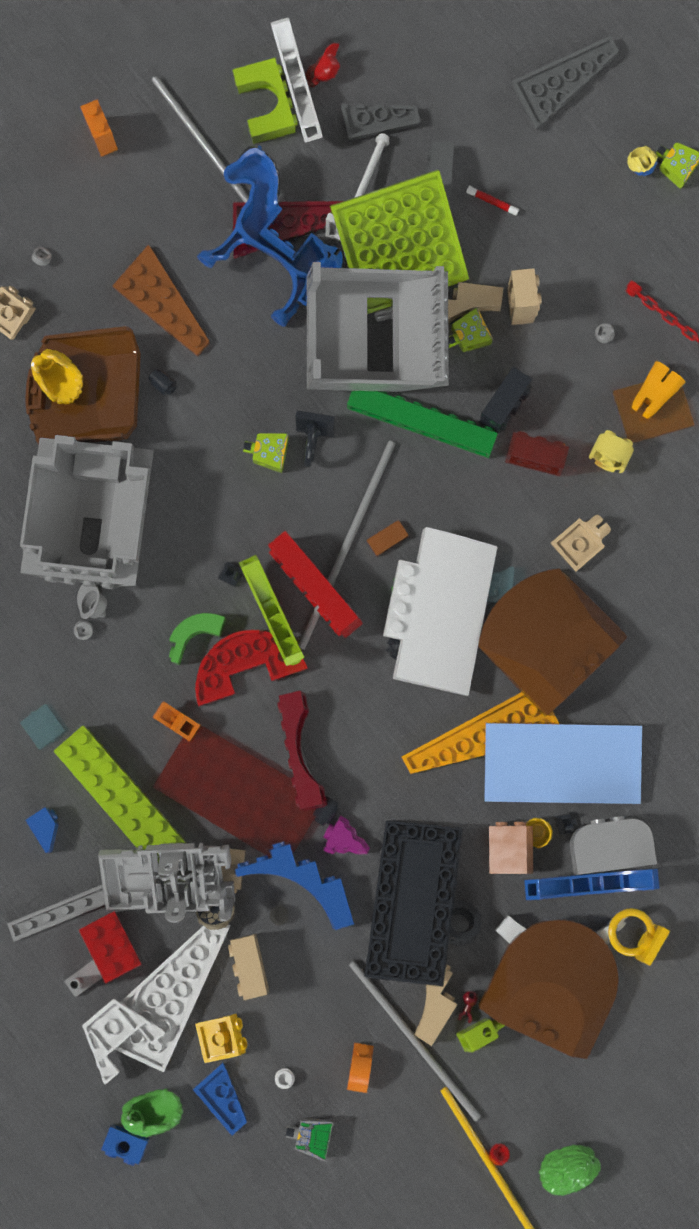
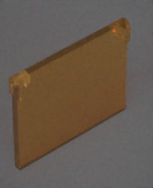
M644 382L613 390V396L627 439L633 443L694 426L683 387L648 419L643 417L646 408L649 406L646 403H643L637 412L632 409V403Z

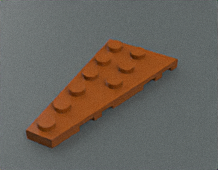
M148 244L112 286L198 357L210 342Z

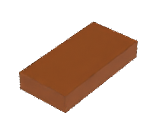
M397 520L366 541L377 557L408 538L409 535L400 521Z

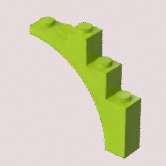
M257 555L239 562L286 666L298 664L304 658L303 653Z

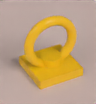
M628 908L618 912L612 918L608 929L609 940L615 950L625 956H635V959L651 966L670 933L666 928L654 924L645 912L635 908ZM629 916L640 918L647 927V931L640 938L637 948L623 946L616 936L619 922Z

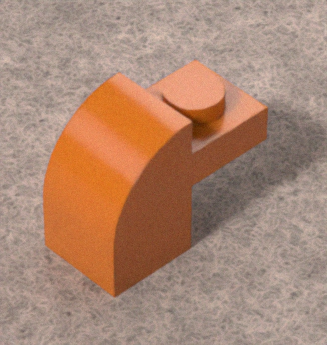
M164 701L153 716L154 719L188 741L192 739L200 727L198 723Z
M354 1043L347 1090L367 1093L374 1046Z

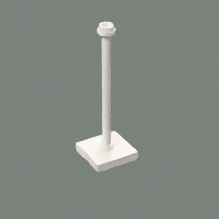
M379 134L376 137L377 146L355 197L364 195L384 146L389 145V137L385 134ZM328 213L326 218V237L340 241L333 215Z

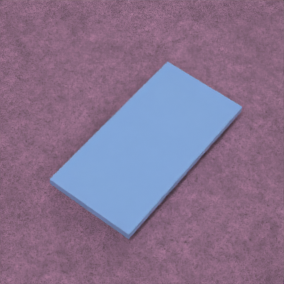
M486 723L484 801L641 804L642 726Z

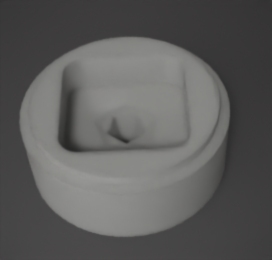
M41 247L34 249L32 254V260L42 266L48 265L52 257L50 251Z
M601 324L595 330L596 338L601 343L610 342L615 336L614 328L610 324Z
M87 620L78 621L74 626L75 636L80 640L89 639L93 634V625Z

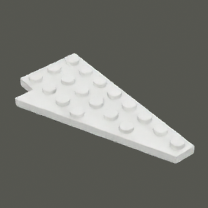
M230 924L219 930H209L205 926L201 927L121 1001L122 1004L162 1028L166 1033L151 1045L138 1029L115 1050L165 1072L229 931Z

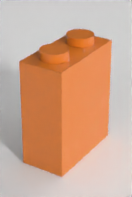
M96 99L80 106L101 157L118 150L98 100Z

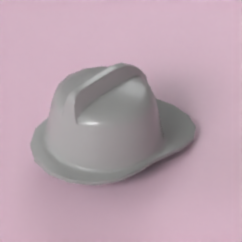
M82 584L77 595V604L81 618H104L107 606L106 597L99 592L97 584L94 587L83 586Z

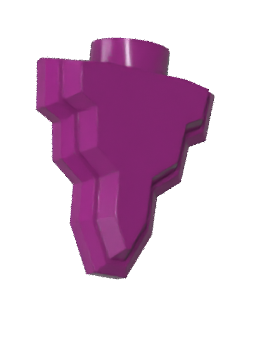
M342 816L339 817L335 825L329 824L323 837L327 839L324 851L331 854L335 852L345 854L349 851L355 854H368L370 849L365 840L357 836L356 829L349 825V820Z

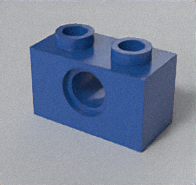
M112 1124L101 1150L105 1151V1155L116 1158L118 1156L123 1158V1162L132 1166L135 1164L139 1165L150 1138L128 1132L125 1128ZM122 1141L129 1143L130 1149L128 1151L121 1149L120 1143Z

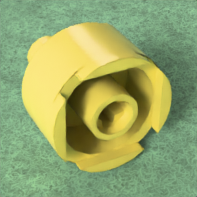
M606 430L605 433L598 436L589 458L592 459L593 457L596 460L594 464L609 472L620 470L619 473H623L634 451L632 447L633 442L626 438L622 439L616 436L614 432Z

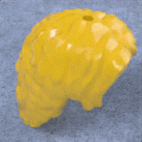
M46 349L41 355H36L32 359L31 370L34 380L37 381L42 391L52 402L67 405L74 403L75 399L79 398L83 388V375L65 354L56 350Z

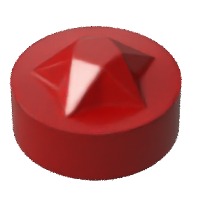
M495 1144L489 1152V1158L493 1164L501 1166L509 1160L510 1151L504 1144Z

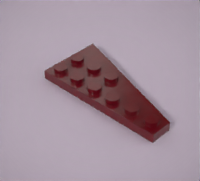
M343 201L280 202L279 206L282 210L268 230H275L279 234L278 238L285 242L326 228L328 213L332 214L330 206ZM233 202V230L235 229L240 211L246 202ZM246 243L240 244L233 250V258L259 251V249Z

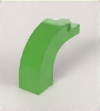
M201 613L183 620L175 628L169 639L171 643L176 644L170 650L169 657L171 662L177 665L181 664L187 643L198 634H210L221 638L226 618L216 614Z

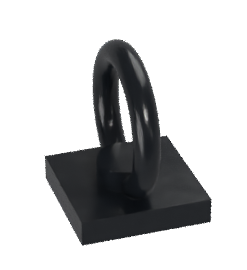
M297 410L295 417L296 432L308 435L304 465L309 468L314 460L317 437L326 436L333 438L335 416Z

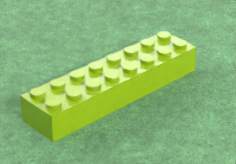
M82 725L54 750V753L137 849L138 846H143V850H146L147 845L187 843L86 726Z

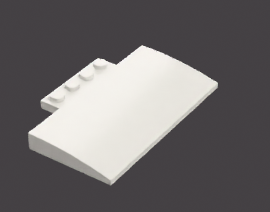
M428 527L423 529L416 563L404 560L398 561L383 636L401 640L393 679L465 696L469 695L497 546Z

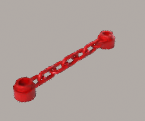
M631 280L627 284V289L625 290L627 294L631 297L637 295L642 299V304L648 309L658 311L665 322L671 326L676 325L681 329V333L686 338L699 343L696 331L689 326L681 325L674 314L659 308L657 301L653 298L642 295L640 293L642 288L637 283ZM648 299L654 303L652 307L645 303ZM667 314L674 318L672 320L673 323L665 318L668 316ZM687 329L695 334L692 335V338L685 333Z

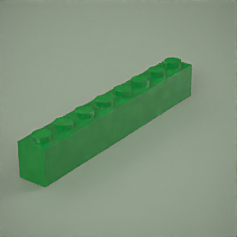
M352 391L350 394L347 409L486 458L490 457L498 434L490 427L481 428L475 422L469 420L464 422L455 415L448 414L447 416L441 414V411L438 409L424 408L422 404L407 402L401 396H389L386 391Z

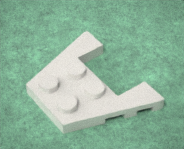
M116 999L110 1001L82 1025L104 1084H107L120 1073L107 1055L139 1029L151 1045L166 1033L165 1030Z

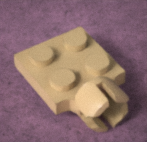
M595 515L588 522H584L579 518L551 542V545L575 572L605 548L602 544V539L610 533L611 528L607 522L599 529L597 528L604 520L599 515Z

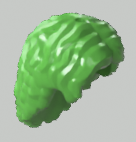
M167 1088L133 1097L122 1107V1125L128 1132L139 1136L149 1137L164 1133L179 1124L183 1113L180 1098L173 1092L168 1091Z
M570 1145L545 1155L539 1170L540 1181L545 1190L551 1194L564 1196L589 1186L595 1177L599 1175L601 1164L595 1157L592 1148L583 1145Z

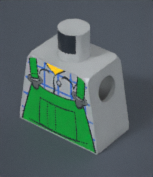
M301 1118L300 1127L287 1126L285 1137L297 1140L296 1150L325 1161L333 1120Z

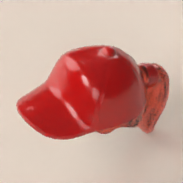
M333 43L329 45L323 56L319 57L318 61L307 69V72L304 71L308 87L314 88L321 81H329L336 77L340 69V63L336 59L340 44Z

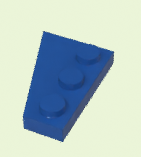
M223 1062L193 1090L227 1131L233 1135L247 1123V1118Z

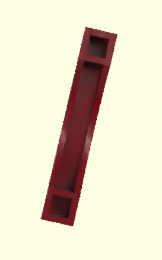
M300 690L280 695V702L277 703V706L283 717L281 727L286 733L284 743L290 755L288 764L293 771L291 780L297 792V796H295L296 805L303 811L325 807L327 802L324 787L310 774L305 765L301 750L302 729L309 714L306 693Z

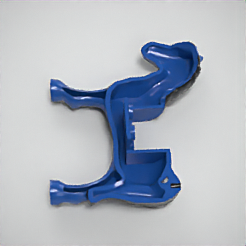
M258 145V147L249 146L243 151L236 162L230 164L224 170V178L227 183L232 185L243 183L251 185L249 199L241 209L236 220L235 229L219 247L209 251L202 250L197 255V258L205 266L212 268L216 261L227 260L231 252L238 245L246 243L280 262L291 276L292 293L286 305L281 309L274 310L271 318L280 326L285 327L290 318L297 313L299 306L307 307V274L312 263L321 262V268H341L343 261L342 252L337 247L324 244L317 236L311 233L295 253L291 243L280 240L278 238L279 234L275 230H268L282 210L279 206L280 172L275 160L262 150L261 145Z

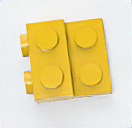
M237 1013L195 1024L204 1063L240 1056L246 1053L247 1040L245 1037H242L240 1029L243 1028L241 1018L237 1017Z

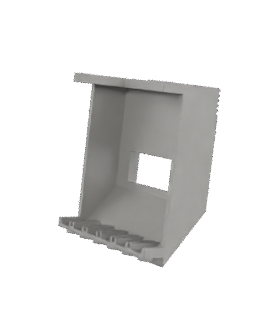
M321 262L312 263L307 274L308 390L402 392L449 385L448 272L444 271V266H436L433 271L321 268ZM367 298L393 299V372H370L367 370Z

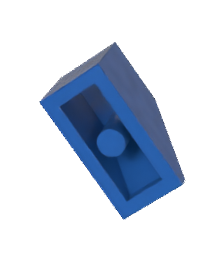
M47 807L25 821L45 853H50L53 851L59 824L56 812Z

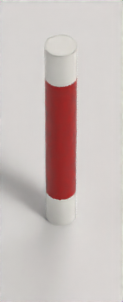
M471 186L466 191V193L515 216L519 212L518 208Z

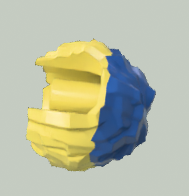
M638 147L629 154L628 167L639 176L650 175L657 166V154L650 147Z

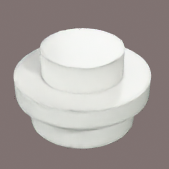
M280 1069L275 1075V1083L282 1089H288L294 1083L295 1076L290 1069Z

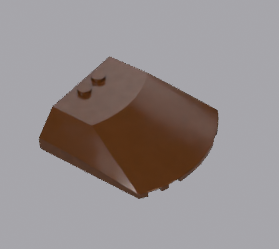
M128 326L44 336L41 341L43 344L39 352H35L34 357L41 355L46 349L56 350L65 354L83 375V388L81 389L82 393L79 394V398L75 399L74 403L66 405L52 402L42 391L37 381L34 380L32 370L29 368L25 391L26 413L29 415L31 423L29 426L36 436L35 440L39 444L40 438L55 439V435L75 437L78 442L85 443L127 440L136 429L138 420L141 353L133 330Z
M559 568L534 574L506 592L487 617L482 627L478 647L544 716H547L576 690L628 636Z

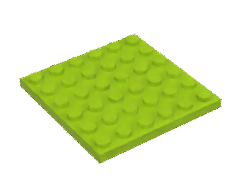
M439 170L330 206L349 268L433 271L436 266H444V271L448 272V287L469 280ZM367 298V314L393 306L392 298Z

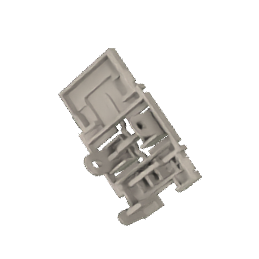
M169 843L147 845L146 850H143V846H138L136 850L116 849L99 851L98 857L106 910L145 909L146 913H165L166 920L175 923L184 919L186 912L209 911L210 906H215L220 909V921H227L231 918L235 902L234 881H223L222 866H226V869H228L231 865L229 845L208 847L204 846L203 843H199V847L195 848V843ZM188 864V871L192 870V873L184 875L186 865ZM178 870H181L182 875H177ZM156 878L164 881L167 905H164L161 882H156ZM173 912H179L177 916H172Z

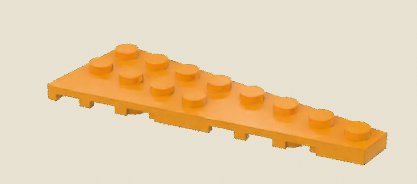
M521 692L402 756V759L410 774L485 756L486 723H560L553 711L544 716Z

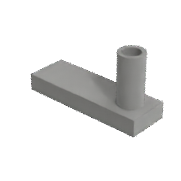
M92 960L64 982L73 995L77 997L102 977Z

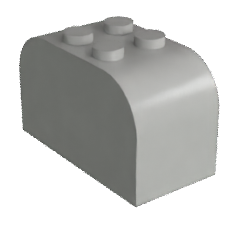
M624 816L610 818V822H605V819L592 820L590 825L578 828L570 839L574 875L657 864L652 832L647 824L638 819L625 820Z

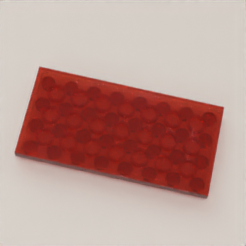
M201 725L190 741L185 738L181 739L153 788L268 857H271L269 849L273 848V844L283 841L284 844H290L292 854H294L315 819L313 813L316 809L303 811L297 807L295 802L297 792L296 788L292 785L291 778Z

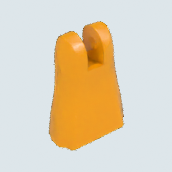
M655 361L632 403V409L636 412L643 403L649 405L643 414V417L646 419L652 417L686 383L676 372L671 371L669 373L670 369L659 361Z

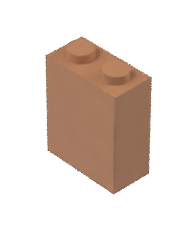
M496 822V826H489L490 874H533V826H526V822H514V826H508L507 822Z

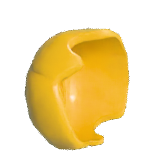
M533 818L527 821L526 826H533V847L542 848L548 845L553 833L551 825L541 818Z

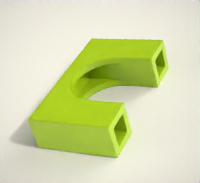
M272 58L233 69L234 80L239 94L256 89H267L278 98V104L272 112L247 120L253 144L296 133L295 126L298 125L296 115H292L290 110L293 108L291 98H287L285 93L288 92L286 81H282L280 76L283 75L281 64H277L276 59Z

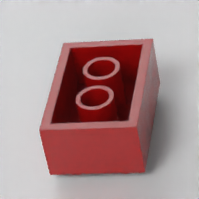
M115 911L79 929V933L105 984L141 965Z

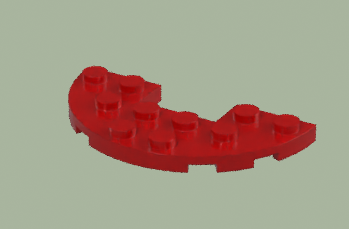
M245 630L233 633L217 642L205 655L200 664L195 683L198 706L200 707L234 695L235 691L229 676L266 664L271 681H275L307 670L308 667L304 659H301L298 664L286 666L270 632Z

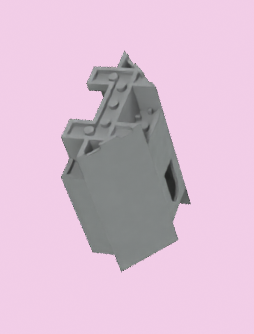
M55 435V439L40 438L37 456L32 458L20 547L24 550L20 573L44 578V581L52 583L57 581L75 585V582H81L83 586L94 587L95 584H99L102 588L106 589L136 586L154 450L134 448L132 443L114 441L112 445L78 442L75 437ZM84 518L102 520L98 550L93 555H85L80 549Z

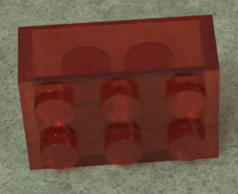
M522 431L513 432L505 463L560 477L565 466L569 446H565L566 444L560 441L549 442L541 436H536V438L530 437L528 433Z

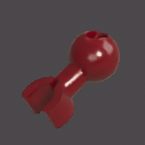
M467 991L463 995L465 1006L459 1013L458 1020H461V1017L467 1012L469 1016L468 1023H471L472 1006H475L478 1002V995L474 991Z

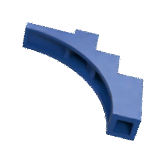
M284 841L273 844V848L269 849L270 858L267 855L256 858L257 862L249 864V861L238 863V867L234 868L236 877L249 874H272L298 883L319 901L334 930L354 924L341 878H335V875L324 878V882L321 883L316 862L310 861L308 858L298 861L299 865L296 866L290 844H284Z
M658 869L524 880L526 900L660 889Z

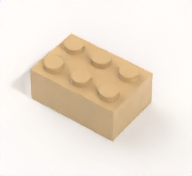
M535 269L511 271L507 288L511 325L534 323L535 316H538L542 301L541 293H537L539 275H535Z
M257 934L231 940L228 949L230 957L234 956L235 959L233 971L235 977L238 976L240 981L237 985L239 996H243V999L247 1000L267 995L269 987Z

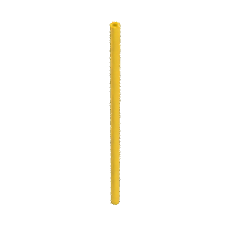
M447 1086L442 1088L440 1092L525 1229H534L497 1167L491 1162L489 1154Z

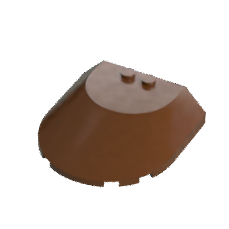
M566 919L537 922L522 933H519L510 942L479 1003V1009L497 1022L570 1057L588 1059L617 995L618 969L615 958L603 938L584 924Z

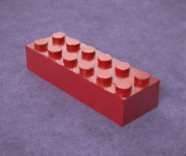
M286 531L268 544V547L271 549L268 553L279 565L283 563L281 566L283 571L290 579L295 578L293 580L294 584L302 593L307 592L304 596L314 607L319 606L317 611L326 622L331 621L329 626L338 636L343 635L346 639L363 624Z

